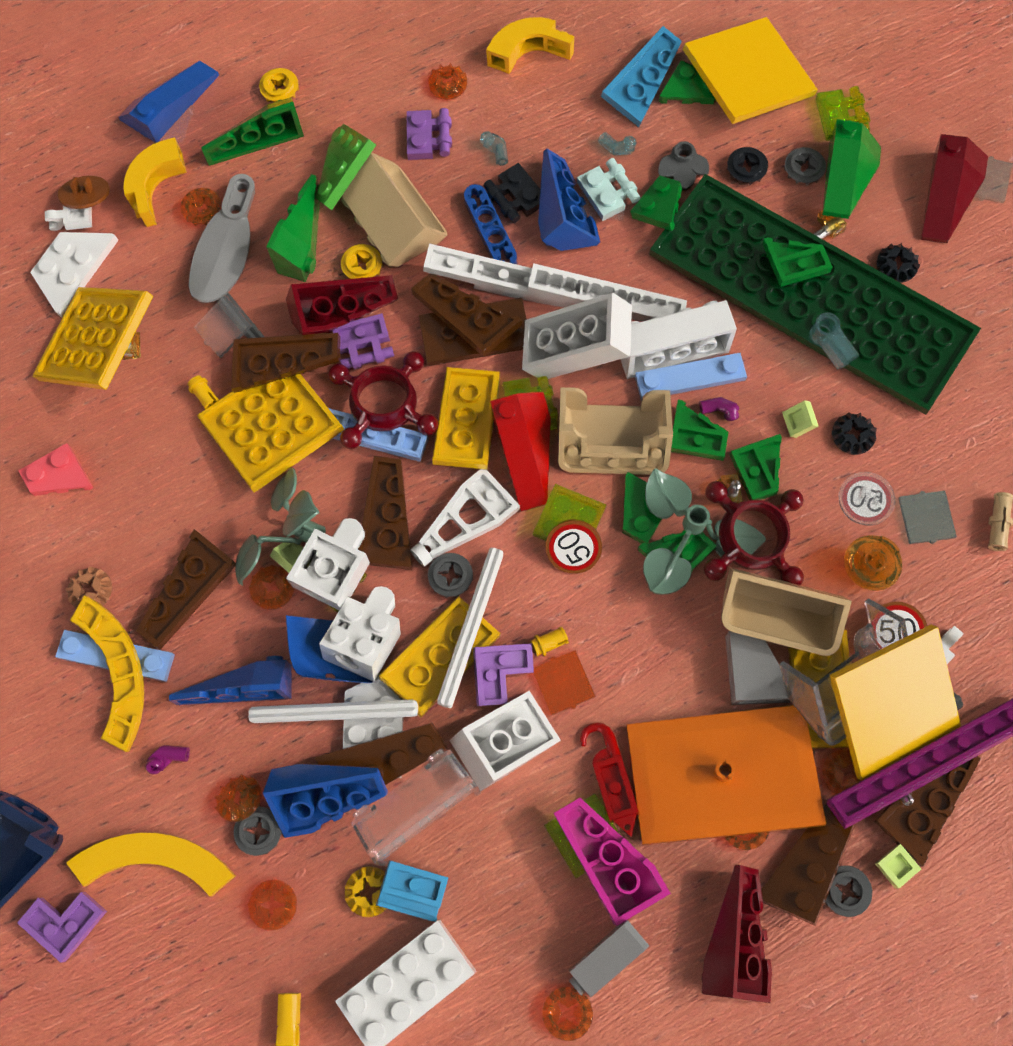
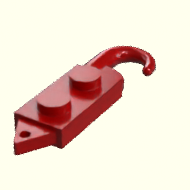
M591 723L581 732V746H586V739L590 733L599 732L602 734L606 748L599 751L593 758L594 771L610 823H615L629 837H632L636 815L640 814L615 734L604 723ZM630 826V829L626 830L625 827Z

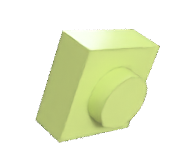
M804 400L782 412L790 437L797 438L819 427L810 401Z
M283 542L272 550L270 557L290 573L303 547L295 543Z
M897 844L875 863L895 889H899L921 870L901 844Z

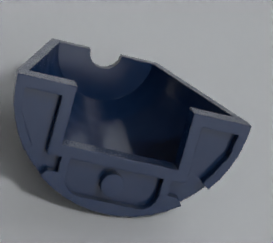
M0 791V909L59 850L63 842V835L57 834L59 826L49 815L35 805L3 791Z

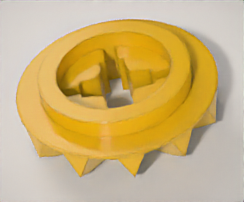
M272 69L266 72L260 80L259 89L261 95L265 97L267 102H276L290 97L295 98V92L299 90L298 79L288 69ZM276 85H278V86H282V85H283V86H284V89L278 88V89L276 90V89H275V86H276Z
M358 244L350 247L341 259L343 274L349 279L374 277L380 274V269L383 266L379 251L367 244ZM357 258L366 263V270L360 266L358 267Z
M362 867L351 874L345 885V900L351 911L361 917H374L387 909L376 905L380 890L372 894L373 905H371L367 897H357L356 895L365 889V879L370 887H381L385 875L383 870L376 867Z

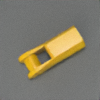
M301 993L278 994L276 1046H299Z

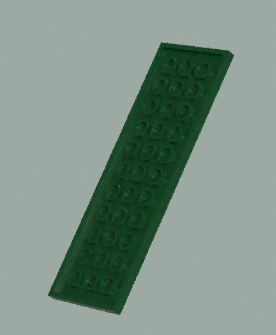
M704 174L675 214L673 220L675 227L673 231L664 229L649 252V255L925 415L933 406L981 329L979 326L707 174ZM769 237L773 238L772 242L788 244L789 240L799 241L803 244H821L824 246L833 268L828 274L780 287L763 247V240Z

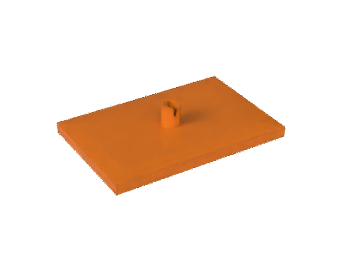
M804 704L627 724L636 801L640 814L638 817L642 846L826 825Z

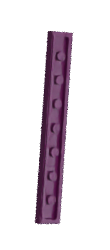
M1013 698L829 798L826 804L843 828L846 829L1013 736Z

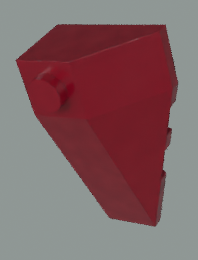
M940 135L934 153L921 240L948 243L985 179L988 155L968 137Z
M392 275L291 284L286 297L291 323L301 335L330 332L398 300Z
M742 865L734 866L704 958L702 994L771 1003L772 966L771 959H765L763 941L768 940L767 929H762L759 914L763 910V899L758 869Z

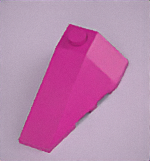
M581 798L553 813L614 925L618 926L671 894L655 865L636 850L631 843L614 830L608 822Z

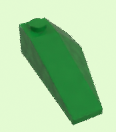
M292 98L267 104L202 146L201 149L208 165L211 166L304 137Z
M836 120L829 142L822 215L849 219L864 190L868 187L873 175L879 168L881 146L863 123L851 120Z
M311 174L299 191L298 203L296 205L290 204L287 212L289 215L287 219H280L266 246L278 274L306 282L309 274H312L316 267L320 201L316 199L319 183L317 176Z

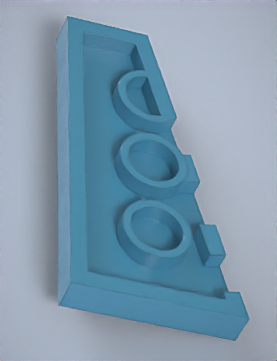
M662 26L602 91L601 97L636 126L640 127L682 41Z

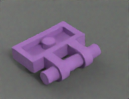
M441 108L439 116L433 119L431 110L406 111L408 160L433 159V150H440V155L443 157L449 156L450 148L452 147V137L449 135L452 119L449 116V110ZM432 131H439V136L433 138Z
M383 313L355 320L332 330L333 333L340 335V354L347 352L350 354L349 358L340 360L341 364L345 365L348 369L362 368L361 365L376 361L378 364L385 362L384 359L394 357L392 346L383 349L380 346V343L390 341ZM369 346L373 347V351L358 355V349Z

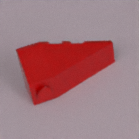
M544 392L517 393L490 401L518 504L520 505V511L523 512L547 505L551 416Z

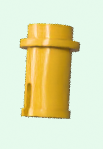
M197 375L189 380L187 384L189 386L188 390L190 393L195 394L204 406V409H207L219 399L207 385V379Z
M558 627V629L540 637L535 635L530 644L532 643V649L536 656L542 655L545 657L546 652L569 644L563 627Z

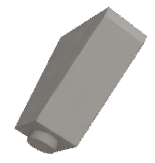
M731 631L727 633L725 640L731 705L790 703L796 698L795 691L765 640Z
M626 920L616 926L569 970L573 975L569 982L581 996L587 992L592 997L643 953L649 945L631 923Z

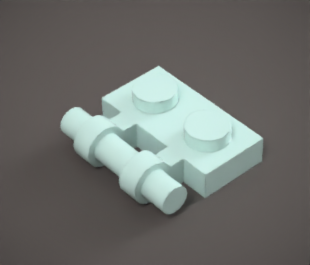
M614 158L606 162V166L609 169L608 172L604 173L600 166L577 177V184L602 221L624 211L625 203L623 200L629 198L634 204L641 198L635 183L629 181L625 175L624 167L622 164H618ZM616 180L621 186V189L617 191L611 184Z

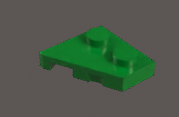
M682 60L659 96V102L667 104V100H682V104L696 102L714 104L716 101L694 66Z
M659 175L631 209L632 218L673 231L675 227L674 215L678 212V200L682 192L680 181Z
M769 237L763 240V247L780 287L828 274L833 268L825 248L821 244H803L799 241L789 240L788 244L772 242L773 238Z
M678 400L673 423L671 452L723 461L729 432L718 424H713L702 413L697 414L685 406L686 402L683 400Z
M780 434L732 450L729 454L749 500H763L777 495L779 491L778 473L781 459L779 458L780 444L782 442Z
M627 472L625 476L622 533L641 544L645 542L648 544L662 519L653 515L646 505L645 489L647 482Z
M683 530L679 534L664 536L662 539L648 544L646 542L638 546V551L645 557L652 550L658 548H666L674 554L686 531ZM703 532L698 535H690L679 557L690 562L692 572L715 550L717 545Z

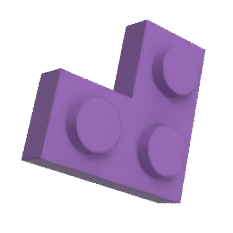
M532 643L473 647L477 706L507 704L506 675L534 673Z
M81 892L63 914L59 913L44 898H37L17 923L60 963L68 960L107 911L86 892Z

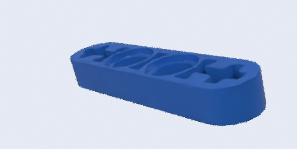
M477 184L468 186L464 191L465 206L490 258L504 261L501 260L500 252L503 250L505 257L510 259L509 263L517 264L516 251L486 190ZM472 195H476L477 198H480L479 207H477L475 199L471 198ZM482 214L492 216V220L487 223L479 221L478 218ZM493 234H498L503 239L501 242L494 244L488 238Z

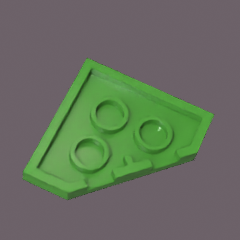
M344 123L332 134V141L328 146L316 199L331 210L335 207L376 147V144Z

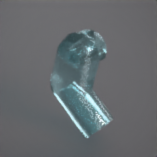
M489 131L483 132L480 136V142L486 149L495 153L497 165H506L508 163L505 140Z
M604 132L598 139V143L612 155H630L635 151L637 144L636 139L632 136L624 137L623 141H616L607 132Z

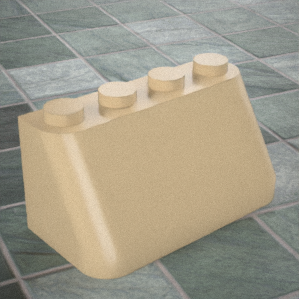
M374 153L369 155L342 195V203L353 212L355 222L365 229L369 242L379 249L381 259L390 267L403 265L427 251L429 244L437 245L448 235L443 225L403 170L394 162Z
M729 567L721 620L726 629L731 632L828 656L834 654L840 647L852 601L840 595Z

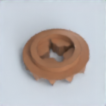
M89 566L87 569L78 570L74 577H70L68 588H65L68 593L67 600L77 608L85 593L81 585H90L92 583L91 586L97 594L87 592L85 595L103 606L111 596L112 582L104 571Z

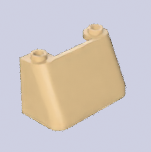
M561 387L558 463L561 469L574 473L627 474L629 472L641 475H651L655 468L663 473L668 469L673 439L670 390H652L647 392L642 398L641 406L587 405V395L583 390Z

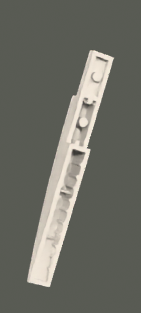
M429 244L423 272L473 283L474 289L513 298L522 297L523 300L564 308L614 293L632 305V320L647 321L660 314L667 316L677 313L679 310L686 308L687 300L534 263L533 267L529 268L434 244Z

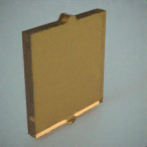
M576 650L558 658L553 656L551 661L534 667L533 674L551 716L569 708L576 709L578 704L596 697Z

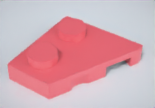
M67 443L18 470L29 492L34 496L46 495L50 492L65 493L71 489H93L76 455Z

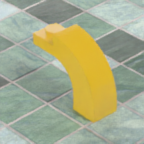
M530 17L514 21L502 28L491 40L486 49L487 66L510 74L516 61L522 55L531 51H545L570 60L574 53V36L567 32L556 30V20L549 18Z
M175 137L159 141L144 149L132 161L125 175L124 195L132 209L134 208L136 217L138 219L142 218L146 227L157 225L152 205V195L157 185L169 177L187 173L183 154Z

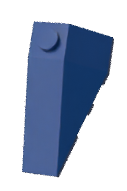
M198 61L135 99L118 118L126 125L157 143L215 81L219 73L203 62Z
M546 148L543 151L538 217L542 241L546 245L560 251L597 246L601 242L596 223L592 216L587 217L583 208L586 202L573 188L576 185V181L566 160Z
M268 656L266 661H256L169 695V701L176 705L292 699V665L287 660H283L282 656Z
M296 764L271 769L263 791V795L284 838L313 833L319 830L322 824L330 820L335 822L341 819L344 813L352 809L359 810L387 796L388 793L378 768Z

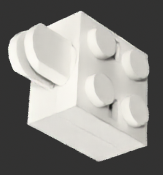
M352 518L342 520L332 537L314 529L286 578L291 586L340 610L347 597L351 598L370 564L366 553L358 550L365 537V532L360 522Z
M382 586L375 587L364 604L347 597L319 643L323 660L373 682L375 681L401 635L399 618L391 615L395 608V597L390 589Z

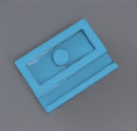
M389 860L376 905L436 922L448 877Z

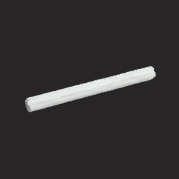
M490 548L437 699V704L442 707L451 708L453 706L503 558V551L500 549Z
M412 699L257 706L249 709L248 718L252 723L415 717L418 714V703Z

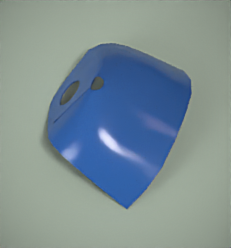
M286 615L289 654L292 666L297 674L302 677L332 681L373 682L323 660L319 643L333 620ZM326 674H333L335 678H327Z

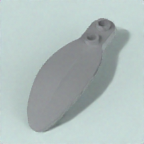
M237 174L230 179L222 202V209L212 217L198 241L189 275L190 294L196 301L209 303L222 298L232 289L243 272L250 247L248 214L255 195L254 181L246 174ZM240 189H246L245 192H239ZM234 210L240 211L239 213H236V214H233V213H232V211H234Z

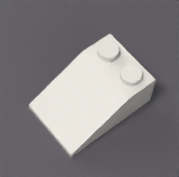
M528 691L464 727L449 741L477 787L482 791L561 740L531 692Z

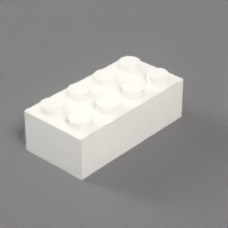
M609 293L525 320L522 370L543 381L630 357L632 305L614 293Z
M727 300L721 302L710 301L702 307L694 309L683 308L677 313L667 316L664 314L656 315L650 320L643 322L632 321L630 357L620 359L626 378H634L636 372L699 361L729 353L737 327Z
M437 920L335 1002L364 1046H385L477 971L442 921Z

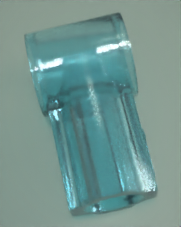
M823 313L816 319L809 332L810 339L814 344L822 347L837 370L847 366L859 356L840 329V320L836 315ZM820 326L826 327L830 333L823 332Z

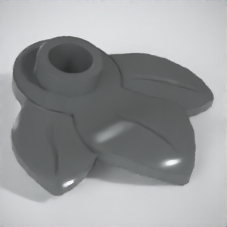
M682 141L673 147L670 155L662 158L658 174L664 177H673L674 180L680 181L683 190H687L694 184L696 175L709 174V163L705 157L696 153L691 143Z

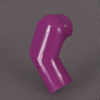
M722 397L699 401V408L702 414L720 411L724 412V418L727 421H734L739 418V406L735 402Z
M169 745L159 747L147 759L145 766L147 772L154 775L163 771L172 761L187 762L190 749L189 747Z

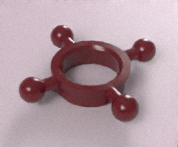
M408 352L403 359L404 366L400 369L391 366H374L354 377L350 375L348 368L343 364H335L329 369L328 377L333 384H346L352 388L349 396V406L357 423L354 427L344 429L340 435V442L345 448L355 449L359 447L362 442L361 434L366 428L375 431H390L411 421L417 425L418 431L423 435L430 436L437 431L439 424L435 416L431 414L421 415L415 412L417 396L408 377L411 373L420 371L424 366V358L419 352ZM377 381L394 382L400 385L406 393L405 402L400 408L384 414L372 413L364 409L359 402V397L365 387Z
M713 481L709 483L705 490L707 499L712 503H719L726 511L719 526V540L725 554L719 559L713 558L706 562L704 566L706 577L712 581L723 579L727 573V566L732 562L749 570H762L774 565L781 572V581L801 585L804 580L802 570L796 566H790L784 558V552L790 541V526L785 514L788 511H797L802 507L804 498L801 492L795 489L785 491L781 497V503L777 507L772 503L762 500L735 503L728 497V489L723 482ZM757 511L766 515L773 522L777 531V544L770 555L764 557L753 556L739 546L734 535V525L740 513Z

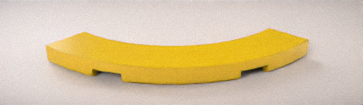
M84 595L70 621L83 629L103 651L114 690L109 719L101 739L125 752H129L141 723L144 705V681L140 660L128 633L121 623L100 603Z
M134 833L110 838L85 849L66 862L82 886L86 887L109 872L136 864H155L179 871L194 880L210 897L236 877L229 867L210 851L189 840L159 833Z

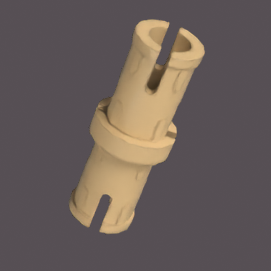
M998 492L994 494L993 515L989 517L988 523L991 525L988 548L994 551H1006L1008 549L1009 528L1013 525V519L1011 518L1013 495L1010 493Z

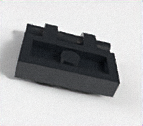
M519 163L498 175L500 185H495L492 180H487L483 184L491 201H495L499 205L500 212L505 218H509L512 223L519 221L520 215L517 212L520 210L527 217L539 210L541 189ZM509 194L514 201H508L505 195Z

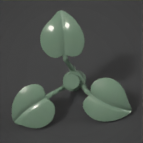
M292 467L280 479L271 497V507L273 510L279 511L284 507L288 511L283 525V535L287 537L259 536L257 538L253 534L249 536L241 546L236 559L235 572L239 585L243 586V580L256 566L263 542H286L300 545L302 541L307 543L314 529L326 533L325 526L311 521L320 512L314 505L309 492L305 490L300 491L289 505V499L294 495L297 485V475Z
M656 468L652 471L645 489V501L648 509L660 519H668L674 513L678 517L685 516L682 525L686 533L676 552L673 554L666 548H658L652 550L646 556L643 563V573L650 591L654 594L666 595L684 587L691 576L690 562L679 557L690 535H698L706 527L710 538L717 540L715 543L717 545L715 548L717 554L721 557L725 552L719 540L721 520L717 521L713 531L710 513L706 507L693 505L688 508L692 500V493L688 485L679 478L665 474ZM736 519L734 525L736 541L745 552L752 555L765 542L766 538L753 526Z

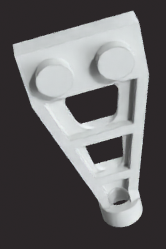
M480 469L460 486L419 543L410 549V552L425 567L436 557L499 527L520 510V505L486 469ZM469 499H474L486 512L485 518L473 524H466L459 516L460 509ZM448 520H453L462 531L451 540L444 541L439 536L438 531ZM425 546H429L431 548V551L428 552L425 549Z

